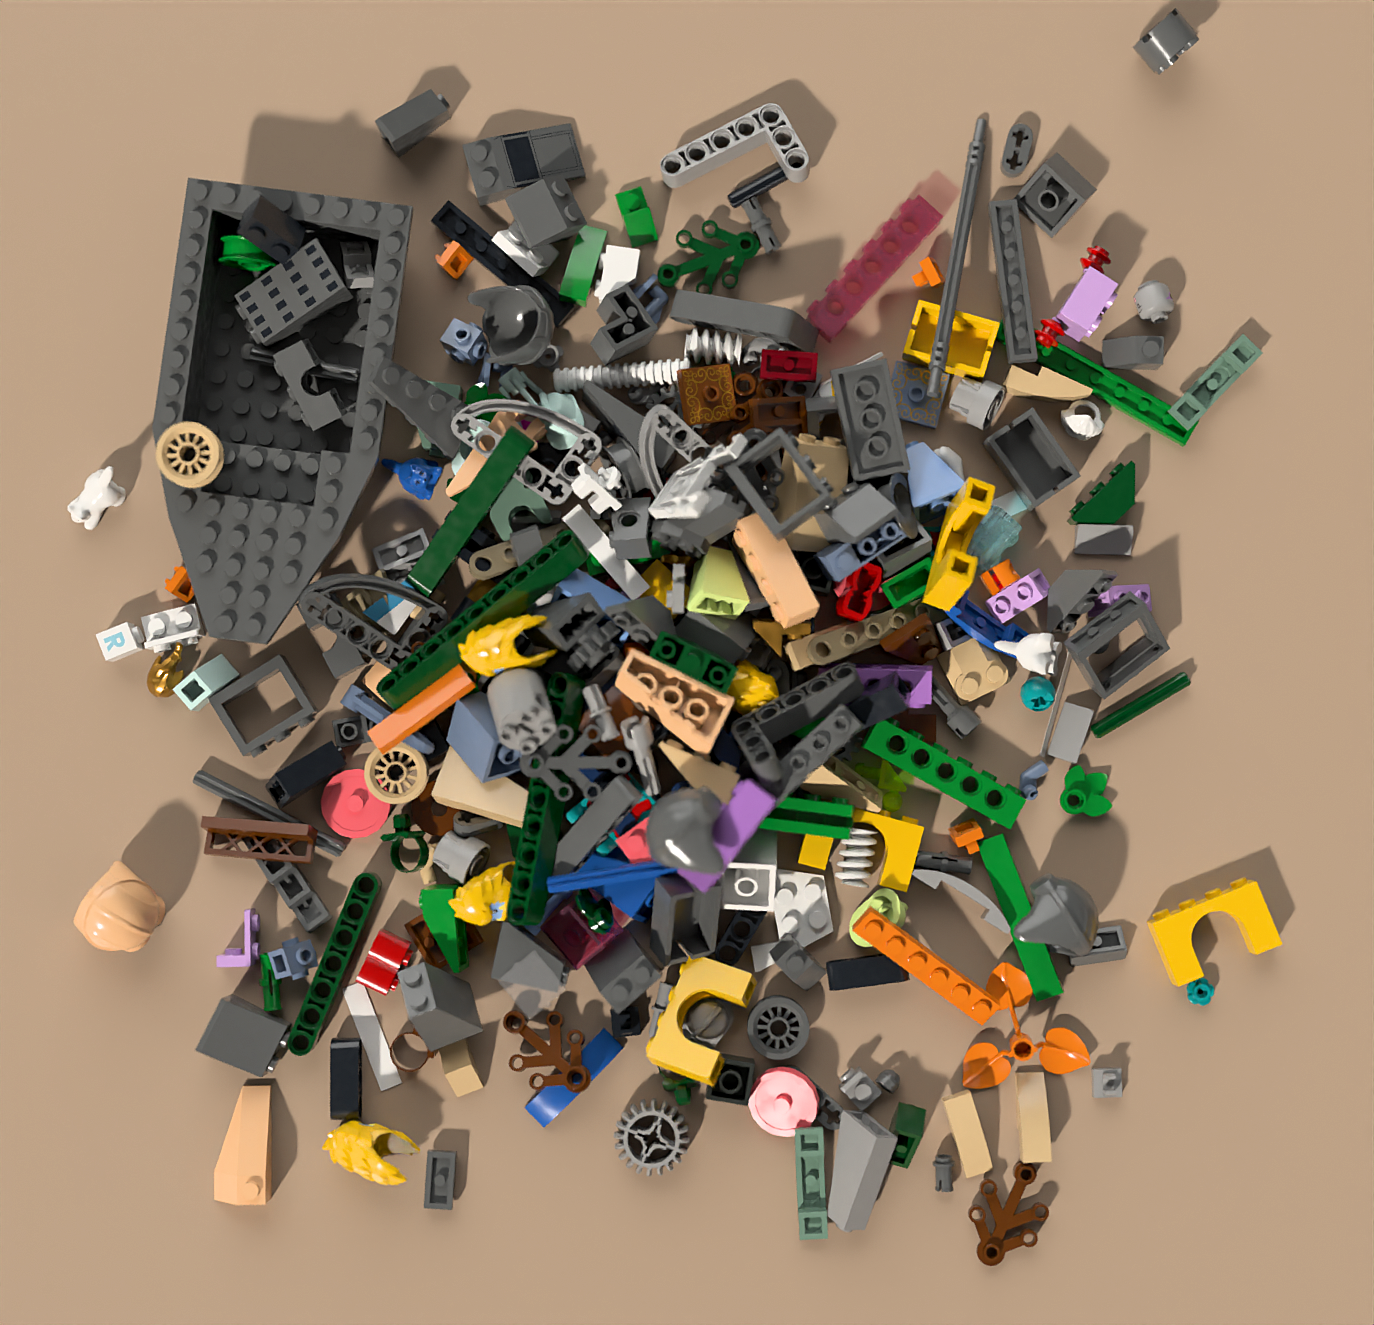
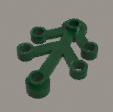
M707 220L702 224L703 236L708 239L715 237L729 244V246L719 249L693 238L689 231L681 230L676 235L677 245L680 248L692 249L703 254V256L677 266L672 264L662 265L657 273L658 282L665 288H672L678 283L679 277L709 266L703 280L697 284L696 292L700 293L699 288L701 286H707L709 288L707 294L712 295V285L723 261L735 256L729 271L722 275L721 280L724 288L734 289L738 284V275L744 261L753 258L758 253V238L753 233L747 231L735 235L719 228L715 221ZM708 225H712L715 228V231L711 234L705 231V227ZM687 235L689 241L681 243L679 241L680 236ZM741 242H750V248L743 249L740 246ZM666 270H670L674 275L672 278L666 279L663 273ZM732 276L735 282L729 285L725 282V278Z

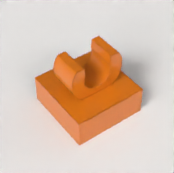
M453 240L451 244L445 243L444 246L447 249L441 256L437 254L435 258L436 262L452 278L457 280L472 262L473 258L460 244Z
M927 257L919 262L923 271L912 276L917 287L930 283L931 287L938 288L945 284V278L934 258Z
M175 566L174 570L176 573L171 580L166 578L165 583L167 585L165 589L188 603L194 596V591L187 570L183 566Z
M974 818L948 828L950 836L958 848L964 846L969 855L980 851L976 840L983 838L984 835Z

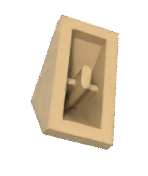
M466 1038L439 1048L444 1074L457 1097L484 1087Z

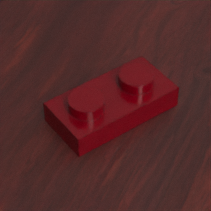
M762 349L760 379L816 383L818 353Z

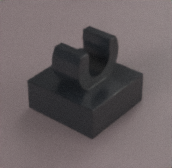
M638 1006L626 1007L619 1014L614 1009H610L613 1038L641 1035Z

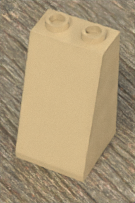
M800 433L799 438L795 437L800 444L796 449L802 457L808 454L817 467L813 472L819 479L823 476L833 488L830 495L836 498L842 494V488L847 485L849 459L846 447L841 445V440L825 436L823 440H816L815 436ZM786 450L781 469L785 472V479L780 486H777L775 493L780 503L777 510L772 513L779 524H782L819 496ZM814 516L784 537L791 550L820 552L831 544L828 543Z

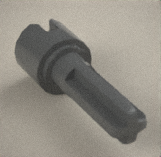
M933 676L932 698L948 716L947 725L962 740L982 721L968 705L960 706Z

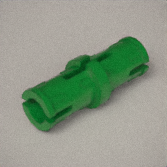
M268 952L261 953L259 958L262 979H259V986H262L264 1011L280 1010L282 1005L279 984L282 983V978L276 980ZM269 969L271 970L273 993H270Z

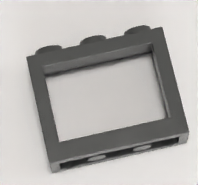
M781 427L725 468L778 542L834 501L830 495L833 488L823 476L819 479L813 472L817 468L808 454L803 457L796 449L800 446L799 442L791 432L785 434ZM783 446L819 496L782 524H779L744 474Z
M1130 591L1063 642L1089 687L1103 699L1116 692L1117 689L1137 676L1139 672L1170 649L1145 602ZM1137 620L1146 637L1096 675L1086 658Z
M281 654L208 698L243 756L252 755L253 758L267 751L266 745L276 740L279 743L291 736L290 730L299 725L303 728L315 721L314 715L319 713V710L288 660ZM281 672L303 709L248 743L225 706Z

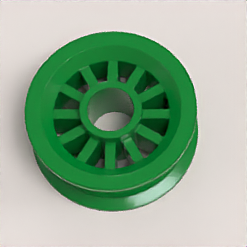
M224 236L220 238L224 248L223 257L219 258L218 262L224 266L247 271L268 272L278 265L277 260L243 236Z

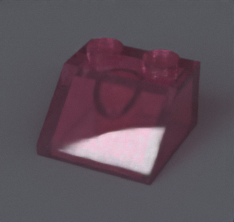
M590 891L595 900L599 901L598 898ZM576 898L541 927L542 931L576 971L624 931L615 918L614 925L607 934L602 935L593 931L589 926L588 918L579 909Z

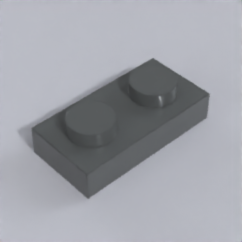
M430 1149L427 1151L424 1208L453 1209L457 1151Z

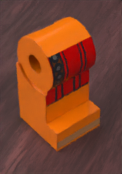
M1008 558L979 575L992 597L1021 579Z

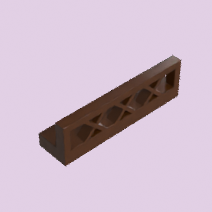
M202 816L200 827L207 831L204 847L205 855L313 864L318 831L309 824ZM216 834L226 835L230 841L222 849H213ZM247 836L252 837L257 844L248 851H242L238 843ZM272 839H279L283 847L274 854L268 853L264 845ZM299 841H308L305 856H296L290 848Z

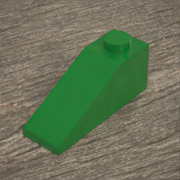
M431 884L421 889L419 906L423 910V918L451 969L454 973H460L469 967L466 921L455 917L456 911L448 902L455 899L456 890L458 887H463V885Z

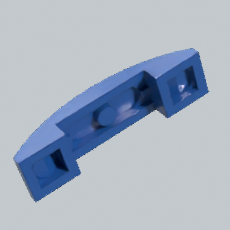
M969 590L963 593L950 611L944 610L953 622L968 635L987 647L1013 658H1016V656L997 649L994 643L997 641L1017 643L1029 635L1015 623L1004 626L967 599L970 593Z
M605 1028L582 1050V1065L590 1071L591 1082L624 1048ZM576 1074L573 1077L575 1084H579L582 1081L581 1074ZM565 1085L546 1087L524 1108L545 1127L580 1093L569 1091Z

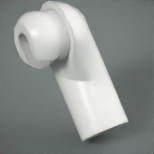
M942 446L940 449H935L934 453L964 481L961 457L949 447Z

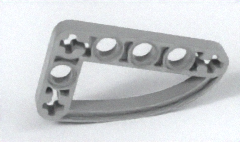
M508 399L484 400L473 403L456 414L451 422L453 434L487 459L502 437L474 418L480 414L499 411L520 413L554 424L577 436V441L554 473L527 455L513 476L554 505L563 504L574 491L571 484L581 474L570 477L565 473V466L570 461H576L580 465L583 463L581 458L573 455L576 450L579 454L584 450L582 441L586 440L589 442L592 438L595 440L594 446L597 448L594 452L589 450L584 458L589 459L586 464L588 467H591L602 450L600 438L589 429L555 411L527 402ZM470 420L469 426L475 432L478 427L483 429L476 435L473 443L469 441L473 437L467 431H463L462 434L458 433L460 428L457 423L459 421L465 422ZM490 435L495 439V446L492 450L485 451L480 448L479 441L483 436ZM530 468H537L542 473L541 480L535 484L529 483L525 478V474ZM547 476L552 478L548 483L553 487L563 486L561 491L564 496L562 498L557 496L555 499H552L550 497L552 492L544 487L543 492L538 490L545 483Z
M661 404L654 406L648 412L639 434L640 462L647 483L655 498H657L664 487L657 472L654 459L656 432L689 462L694 461L692 455L698 447L705 448L703 460H706L713 451L669 407ZM659 415L665 416L672 425L667 428L657 419ZM686 430V439L683 442L676 443L674 441L676 432ZM726 471L715 477L710 476L712 478L711 482L720 481L729 474ZM717 486L713 488L714 490L720 491L719 487ZM729 488L724 493L733 496L732 501L736 504L739 488L736 491Z

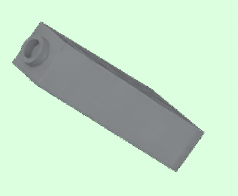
M843 1110L841 1114L827 1216L836 1223L840 1230L845 1232L865 1230L898 1139L865 1111Z

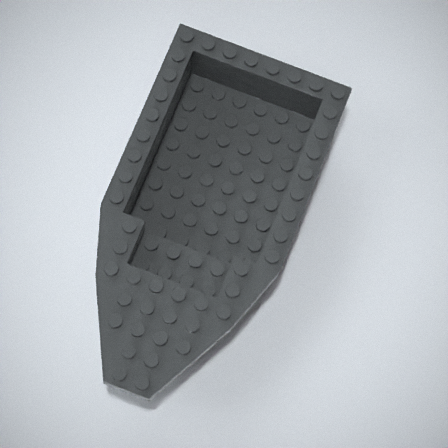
M188 178L152 430L157 448L160 437L171 426L182 422H194L205 426L213 432L223 446L224 463L220 473L212 482L202 487L187 488L180 486L168 479L160 470L168 517L209 637L269 644L297 603L302 591L310 584L340 540L380 459L387 401L368 381L379 357H386L393 362L414 211L413 206ZM260 195L307 228L300 249L312 240L318 239L345 284L340 242L368 241L371 251V264L374 271L373 287L349 288L354 298L269 348L262 342L256 343L249 331L253 326L248 318L243 320L238 313L235 305L239 303L234 296L267 272L235 269L218 262V259L223 257L224 248L220 238L224 236H241L237 233L244 210ZM309 338L320 361L359 369V378L357 383L354 384L310 374L307 376L309 386L318 393H325L335 388L348 413L313 431L311 426H306L300 414L302 409L297 401L294 402L287 391L289 385L284 376L281 377L275 367L250 361V351L253 347L280 352L301 340ZM176 441L174 445L178 447L180 444ZM195 448L188 449L184 455L186 462H190L196 457ZM171 449V454L176 453L175 450ZM210 456L204 457V459L209 461ZM201 464L203 469L207 466L206 464Z

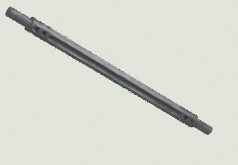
M985 119L976 120L973 141L969 143V151L967 153L966 169L936 334L932 346L931 361L929 363L931 373L927 395L930 397L938 396L942 372L946 370L955 309L980 170L982 169L986 147L983 143L987 126Z

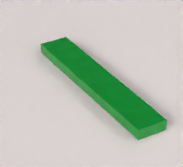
M1004 833L977 842L1002 912L1011 929L1010 933L1036 1001L1038 1002L1064 993L1046 943L1021 941L1014 935L1015 926L1029 913L1032 905Z

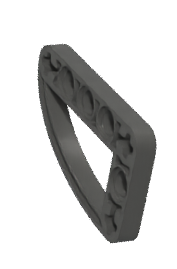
M344 573L323 577L308 585L298 598V604L307 616L391 671L399 665L390 656L392 651L398 657L407 659L411 655L410 649L413 645L411 644V637L414 633H424L423 643H426L440 632L448 621L447 611L433 599L427 598L419 591L401 583L367 574ZM342 588L372 589L400 597L422 609L396 642L325 595V593ZM316 598L317 602L324 607L322 612L313 605L308 608L307 599L313 600ZM332 611L342 612V619L336 624H331L327 620L328 615ZM431 612L437 613L440 617L437 620H431L429 614ZM424 623L426 626L428 625L431 629L430 632H428L423 626H421V624ZM354 626H363L364 634L360 638L354 639L350 637V631ZM376 641H386V648L383 652L375 653L372 651V646ZM421 645L415 646L414 652L421 647Z

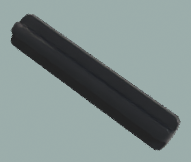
M798 162L793 163L791 165V167L793 168H799L802 166V164ZM779 166L728 194V201L733 208H737L749 199L750 201L751 198L767 192L787 181L788 178L782 167Z

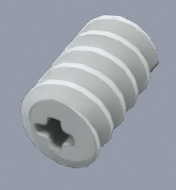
M693 328L691 334L686 335L684 358L690 359L691 355H693L695 364H699L702 356H704L706 365H710L713 358L716 359L717 365L722 364L723 360L726 359L727 364L730 363V367L737 360L739 365L742 335L737 333L735 339L732 340L730 332H726L724 338L721 339L719 330H716L713 337L710 338L708 329H705L702 335L699 336L697 328Z
M853 828L852 839L841 840V843L848 847L846 850L839 851V854L846 858L844 861L837 862V865L844 869L842 872L835 873V876L842 880L841 883L869 888V885L862 881V879L871 877V873L864 870V868L873 866V862L866 859V856L875 855V851L868 848V845L877 844V840L872 838L870 834L878 832Z

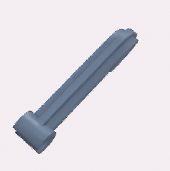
M351 684L340 701L341 704L356 713L359 711L376 724L392 714L367 697L369 694L366 691ZM415 731L402 741L415 750L426 754L432 753L435 749V746L418 731Z

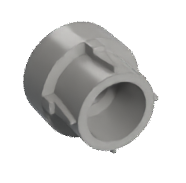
M964 376L952 395L949 407L961 413L962 416L967 417V423L985 431L994 420L1001 406L1005 387L990 380L981 383L968 376Z
M451 830L438 843L432 861L442 867V870L448 873L449 878L464 886L470 879L481 874L489 859L491 847L474 836L465 838Z

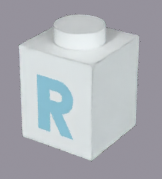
M125 622L96 634L106 661L114 662L144 650L141 643L144 642V636L138 626L135 627L133 623Z

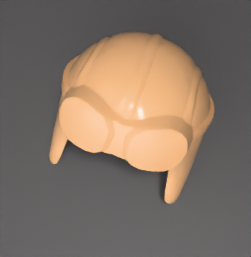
M114 861L108 872L89 890L82 900L73 922L85 938L96 948L107 951L124 950L134 952L144 947L156 926L161 924L165 916V903L146 882L142 881L123 862Z

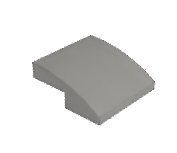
M422 528L377 546L372 551L378 568L386 571L387 579L402 583L406 580L430 542ZM444 578L442 579V581L439 583L438 586L443 585V584L446 583L445 580H444Z

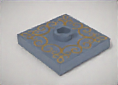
M896 361L891 382L899 419L935 429L950 375L942 373L938 396L930 397L927 395L931 370Z

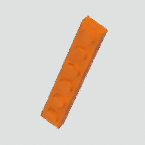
M870 906L852 925L853 932L983 1026L1001 1007L998 999Z

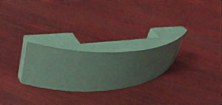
M1242 334L1167 412L1188 431L1263 352Z
M823 1126L794 1128L800 1240L828 1239Z

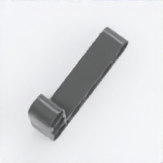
M686 290L676 291L669 315L670 319L683 324L772 339L787 351L814 352L819 330L797 312L788 308Z
M849 662L842 663L737 719L731 725V732L759 781L765 785L773 784L781 779L784 772L771 744L833 712L841 704L846 705L863 694L865 688L855 665Z

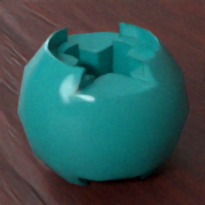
M1042 676L1028 679L1022 685L1020 692L1023 704L1026 708L1033 711L1048 709L1054 703L1056 695L1053 684Z

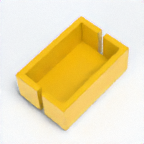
M922 300L918 301L911 329L903 350L902 360L929 367L940 305ZM955 310L945 372L961 377L968 376L982 383L1000 323Z

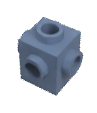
M456 318L452 320L440 339L445 352L454 361L460 364L466 362L472 366L476 364L478 359L484 356L488 345L483 334L484 331L474 323L466 324Z
M298 937L282 942L283 948L268 952L276 980L291 975L293 980L309 975L308 969L319 966L311 939L299 942Z

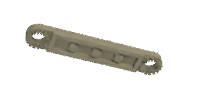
M592 519L603 533L609 537V532L613 531L614 528L608 526L605 519ZM565 522L539 530L543 547L561 532L571 530ZM510 540L475 552L469 561L470 573L478 580L490 579L512 572L518 568L517 561L513 556ZM483 558L484 560L487 559L490 562L491 568L488 571H480L476 568L475 562Z
M923 598L895 610L891 609L817 636L807 646L808 658L811 659V662L821 666L880 645V640L924 612L931 620L932 625L950 617L938 607L922 602ZM817 643L827 646L829 652L827 657L818 656L815 650Z

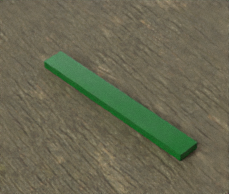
M1001 319L995 340L1006 346L1003 319ZM1036 341L1038 359L1035 363L1092 388L1091 395L1183 447L1186 445L1199 421L1187 431L1167 412L1172 407L1171 405L1058 342L1057 347L1051 346L1046 348Z

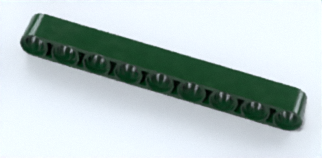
M565 530L384 676L377 684V693L393 710L396 711L464 661L461 658L458 645H465L467 637L472 631L478 632L488 625L494 626L507 618H517L587 560L589 556L587 547L574 531Z
M562 672L555 673L548 683L546 695L556 728L560 725H566L573 732L572 739L569 742L561 743L549 757H561L577 741L585 698L583 689L586 688L585 680L578 675ZM565 728L561 729L558 733L559 738L566 739L569 734L568 730ZM546 742L538 746L536 749H540ZM538 758L534 759L533 768L539 766L540 761ZM549 769L561 783L569 784L570 777L562 769ZM540 776L531 777L506 909L507 919L513 925H538L543 920L549 892L547 878L552 875L565 801L559 800L555 796L554 790ZM565 786L560 787L558 790L559 796L565 797L568 788Z

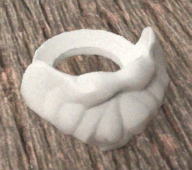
M1075 401L1070 405L1069 409L1061 411L1062 425L1071 437L1083 441L1088 440L1093 436L1099 435L1105 427L1101 421L1099 408L1090 401ZM1078 406L1091 408L1095 414V419L1093 420L1089 415H1075V408Z

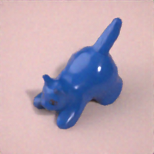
M418 457L406 460L404 463L390 459H383L381 461L384 467L398 475L403 489L421 500L431 499L435 484L442 472V467H438L436 461Z

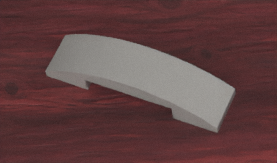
M913 869L912 876L928 886L936 889L942 880L986 908L980 918L1006 934L1010 932L1011 929L1000 910L974 886L943 872L931 869Z

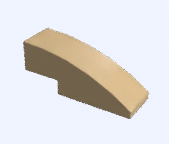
M1012 365L1001 385L1005 387V392L1046 402L1087 399L1093 391L1092 388L1043 366L1034 375Z
M1015 1072L1020 1160L1023 1163L1052 1162L1044 1072Z
M967 1089L941 1098L966 1178L993 1170L971 1092Z

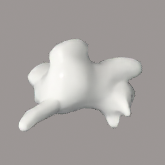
M112 466L92 473L85 482L84 490L68 505V511L71 513L72 520L77 523L85 522L84 527L87 530H92L98 525L105 508L109 506L117 507L125 501V489L117 486L111 480L114 475Z
M1029 634L1017 643L1009 641H997L994 643L997 649L1015 655L1023 668L1042 675L1047 673L1051 676L1057 675V661L1062 650V643L1054 642L1052 634Z

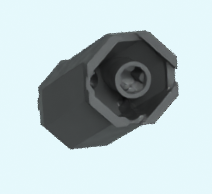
M705 487L702 490L710 497V500L699 516L659 518L653 522L650 533L654 540L661 542L660 547L671 552H675L676 549L686 551L685 555L701 560L702 555H707L710 545L735 530L738 520L750 516L752 509L741 500L736 505L732 501L733 496Z

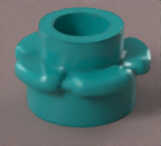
M1199 978L1189 982L1187 985V997L1191 1003H1198L1201 1006L1210 1003L1211 997L1214 996V987L1208 983L1207 979ZM1199 989L1203 990L1202 994H1198Z

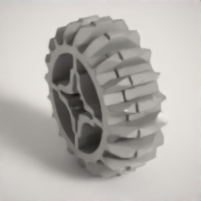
M656 1098L652 1099L651 1107H647L645 1099H642L640 1101L642 1109L638 1110L637 1106L633 1103L630 1105L632 1115L626 1111L622 1112V1117L627 1122H616V1126L623 1131L614 1132V1138L622 1139V1141L615 1143L614 1147L618 1150L624 1149L619 1154L620 1160L629 1156L630 1159L626 1163L627 1168H631L636 1163L638 1164L636 1173L640 1174L642 1168L646 1167L647 1176H652V1168H657V1173L660 1176L663 1175V1165L669 1171H672L674 1167L671 1160L678 1164L682 1162V1158L677 1152L687 1154L688 1149L680 1144L690 1142V1137L681 1135L689 1131V1126H679L685 1120L684 1115H679L676 1118L673 1117L677 1112V1107L675 1106L669 1112L666 1111L667 1101L664 1100L661 1108L656 1107ZM655 1115L653 1122L649 1126L633 1125L641 1117ZM663 1119L671 1124L675 1132V1142L669 1140V1137L661 1132L660 1128ZM657 1125L656 1137H660V1140H653L649 1148L646 1149L648 1142L647 1137H644V1135H650ZM628 1133L635 1135V1138L642 1142L643 1148L640 1155L632 1149ZM656 1148L670 1149L663 1157L648 1159L651 1152Z

